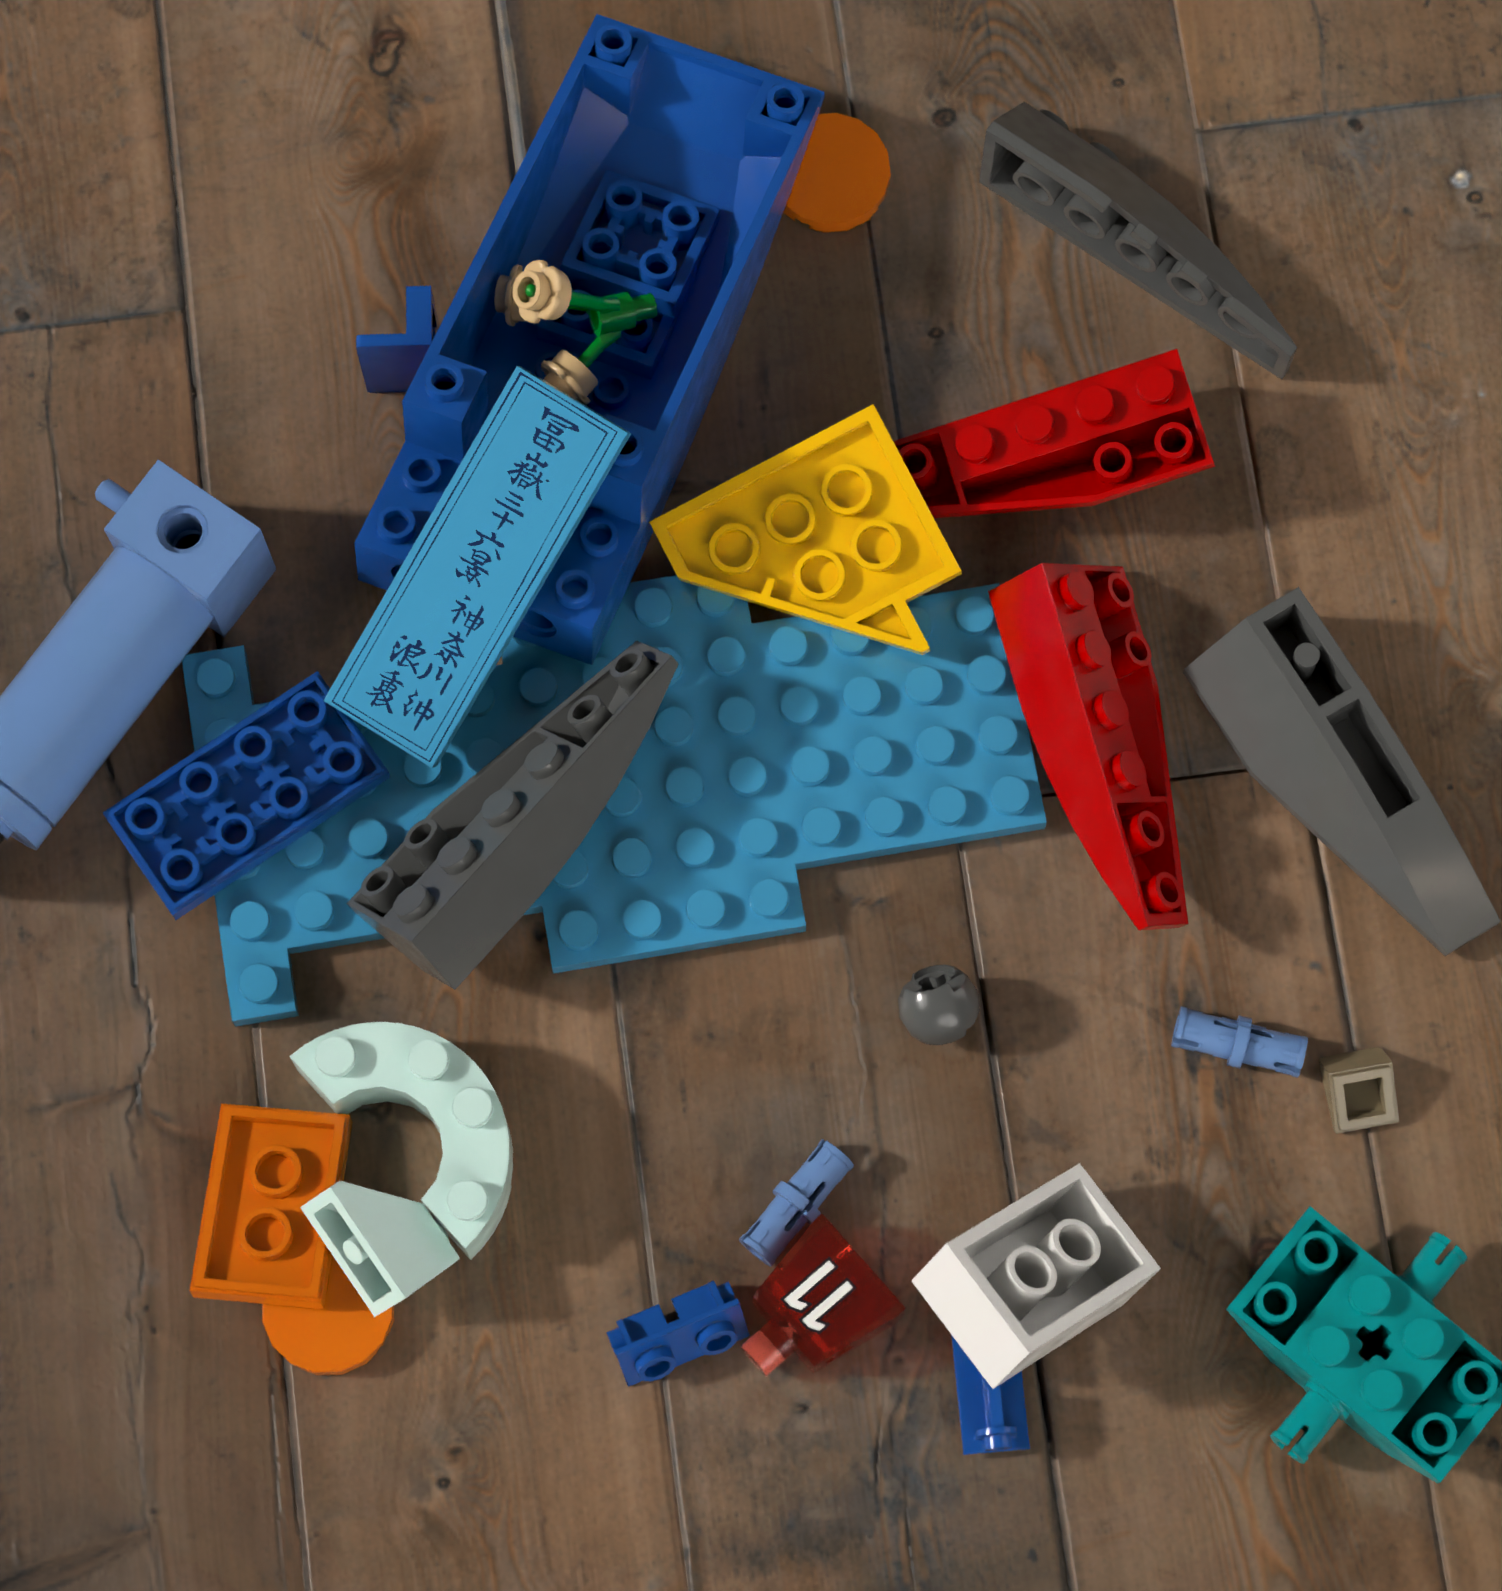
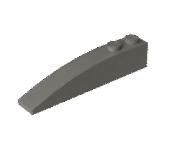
M1023 102L993 120L986 130L979 183L1281 380L1289 371L1297 346L1260 295L1228 258L1172 203L1120 164L1117 156L1110 149L1100 143L1091 142L1089 144L1069 131L1067 124L1051 111L1044 109L1038 111L1026 102Z

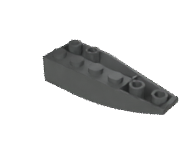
M1299 587L1246 617L1184 668L1183 674L1249 774L1444 956L1449 955L1501 922L1468 857L1403 744Z
M635 641L435 807L424 820L416 823L406 834L404 842L383 865L367 875L360 890L348 901L347 905L421 970L456 990L541 896L581 844L618 787L647 734L679 665L672 655Z

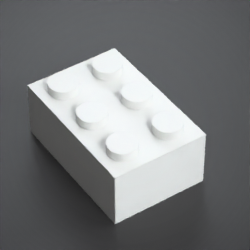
M1079 1163L946 1243L911 1281L984 1379L994 1389L1124 1305L1161 1268Z

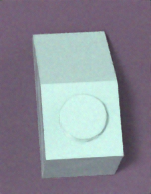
M338 1181L300 1207L374 1317L406 1299L460 1259L450 1244L446 1230L437 1220L433 1219L423 1203L344 1181Z

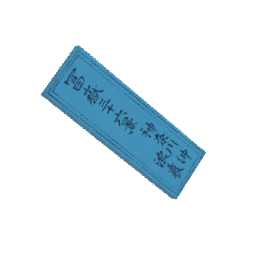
M516 366L323 701L431 768L437 767L632 433L525 368Z

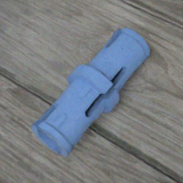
M1181 1006L1173 1032L1171 1047L1197 1051L1226 1059L1227 1066L1239 1069L1243 1063L1298 1078L1305 1059L1308 1037L1266 1029V1027L1252 1024V1018L1241 1015L1238 1016L1237 1020Z
M821 1139L816 1149L787 1183L780 1181L774 1188L773 1194L776 1197L749 1230L739 1238L740 1243L760 1261L772 1267L777 1257L805 1223L813 1225L821 1215L818 1210L819 1206L847 1172L851 1171L854 1167L853 1162L833 1144Z

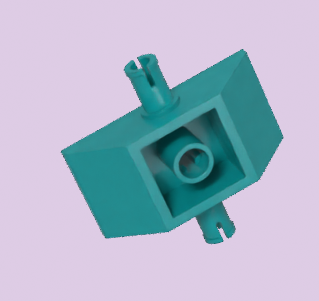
M1309 1206L1227 1307L1226 1310L1269 1361L1300 1385L1306 1392L1280 1427L1270 1435L1272 1441L1282 1450L1285 1446H1288L1300 1429L1303 1431V1435L1287 1453L1291 1458L1301 1464H1305L1311 1452L1335 1422L1340 1419L1377 1449L1439 1484L1502 1405V1361L1436 1309L1433 1303V1299L1468 1258L1464 1251L1456 1245L1446 1254L1439 1265L1435 1263L1439 1255L1451 1242L1449 1238L1438 1232H1433L1429 1237V1241L1400 1276L1393 1274ZM1356 1334L1364 1338L1368 1335L1374 1337L1379 1343L1378 1350L1382 1357L1375 1355L1368 1361L1364 1360L1358 1354L1363 1343L1356 1337Z

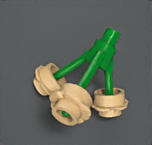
M544 260L530 262L526 265L524 271H522V265H514L510 271V276L500 275L495 289V310L499 313H505V320L509 326H515V323L519 321L537 324L541 319L555 320L561 317L567 309L586 311L589 315L590 324L596 334V339L577 359L569 352L561 350L551 361L544 360L541 363V368L546 375L543 379L544 381L582 404L588 405L590 399L587 396L598 385V380L588 369L589 366L607 347L621 337V331L634 329L637 321L657 317V304L653 294L648 293L631 297L628 292L600 297L572 291L568 276L556 267L548 266V263Z

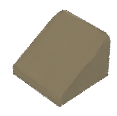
M1369 1048L1319 1058L1324 1091L1333 1130L1336 1134L1399 1122L1393 1064L1382 1048Z

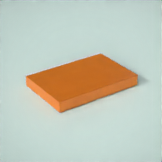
M221 1103L189 1290L193 1298L324 1309L332 1254L300 1207L338 1181H344L353 1123L350 1115Z

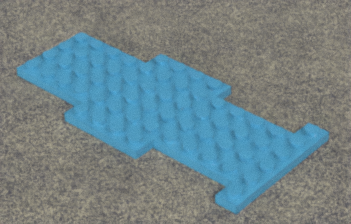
M677 575L631 582L593 665L512 637L502 654L503 664L495 666L437 767L431 768L352 719L389 771L390 778L214 895L231 1019L234 1026L299 1016L290 954L385 939L347 905L348 901L360 890L367 875L383 865L404 842L406 834L416 823L424 820L435 807L635 641L672 655L679 665L647 734L613 795L575 852L541 896L523 914L529 915L543 912L553 974L806 932V921L796 870L1045 829L1047 821L1028 725L1021 709L988 591L1000 584L924 595L908 602L907 605L931 649L930 652L920 655L796 616L752 623L748 601L680 581ZM244 645L187 654L182 660L194 752L270 703L254 704L248 657Z

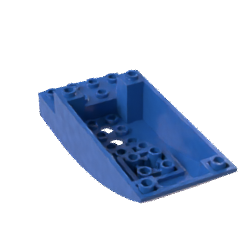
M596 14L402 400L405 442L354 542L359 581L388 590L516 366H521L539 378L544 379L546 375L541 368V363L544 360L551 361L561 350L569 352L578 359L596 339V334L591 327L589 315L586 311L567 309L561 317L555 320L541 319L537 324L519 321L515 323V326H509L505 320V313H499L495 310V289L500 275L510 276V271L514 265H522V271H524L526 265L530 262L544 260L548 263V266H554L568 276L572 291L600 297L628 292L631 297L652 293L657 304V317L637 321L634 329L621 331V337L607 347L588 368L598 380V385L587 396L590 399V403L587 406L632 434L513 637L593 665L653 534L649 521L661 516L725 365L790 196L824 100V91Z

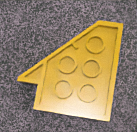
M874 404L649 521L680 581L920 655L930 652L931 649L907 603L962 574L953 553Z

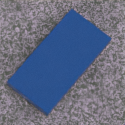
M318 671L103 812L106 820L175 920L390 778L389 771L353 720L323 701L330 688Z

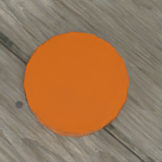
M839 113L818 114L783 213L793 221L796 218L801 223L808 224L809 229L823 233L848 231L868 221L876 213L880 203L884 200L891 178L889 154L877 132L857 118Z
M332 1255L324 1309L262 1304V1323L272 1346L291 1365L315 1375H343L367 1364L384 1344L394 1323V1306L374 1317Z

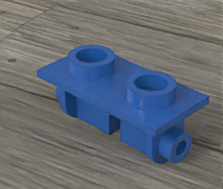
M713 1280L706 1285L672 1298L671 1300L679 1319L668 1324L659 1304L616 1321L618 1328L606 1333L628 1387L641 1381L661 1379L670 1374L679 1365L703 1355L723 1353L730 1349L736 1341L750 1336L738 1298L736 1299L729 1282L716 1286Z
M951 1335L963 1455L1030 1449L1022 1371L992 1389Z

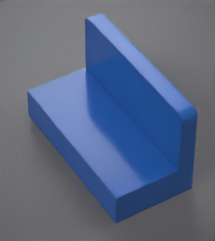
M406 286V333L356 336V350L367 392H407L439 329L431 286Z

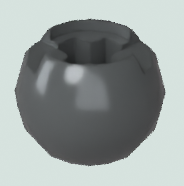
M946 964L929 966L912 974V980L903 987L898 997L899 1018L911 1036L922 1043L929 1045L952 1043L966 1036L967 1029L975 1023L980 1012L979 992L967 974L955 966Z

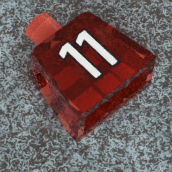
M821 1214L813 1221L754 1294L753 1305L766 1319L767 1323L740 1347L764 1376H768L793 1353L800 1358L812 1373H815L895 1325L903 1318L906 1308L827 1218Z

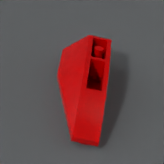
M1178 349L893 441L933 518L1095 506L1215 467Z
M1041 563L988 591L1021 709L1042 765L1078 838L1102 879L1138 930H1155L1183 927L1189 923L1158 683L1151 663V650L1143 636L1135 609L1133 589L1126 578L1122 566Z

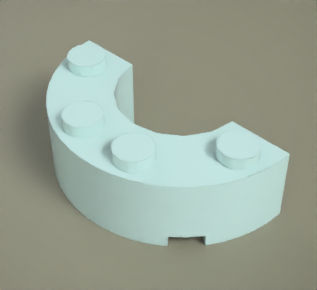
M366 1022L338 1028L313 1039L289 1057L297 1071L336 1114H349L362 1105L389 1101L413 1107L434 1123L440 1133L443 1156L437 1179L421 1201L433 1219L437 1220L444 1227L448 1236L471 1260L490 1239L503 1216L512 1188L513 1146L507 1120L493 1086L478 1065L465 1052L437 1034L419 1027L392 1022Z

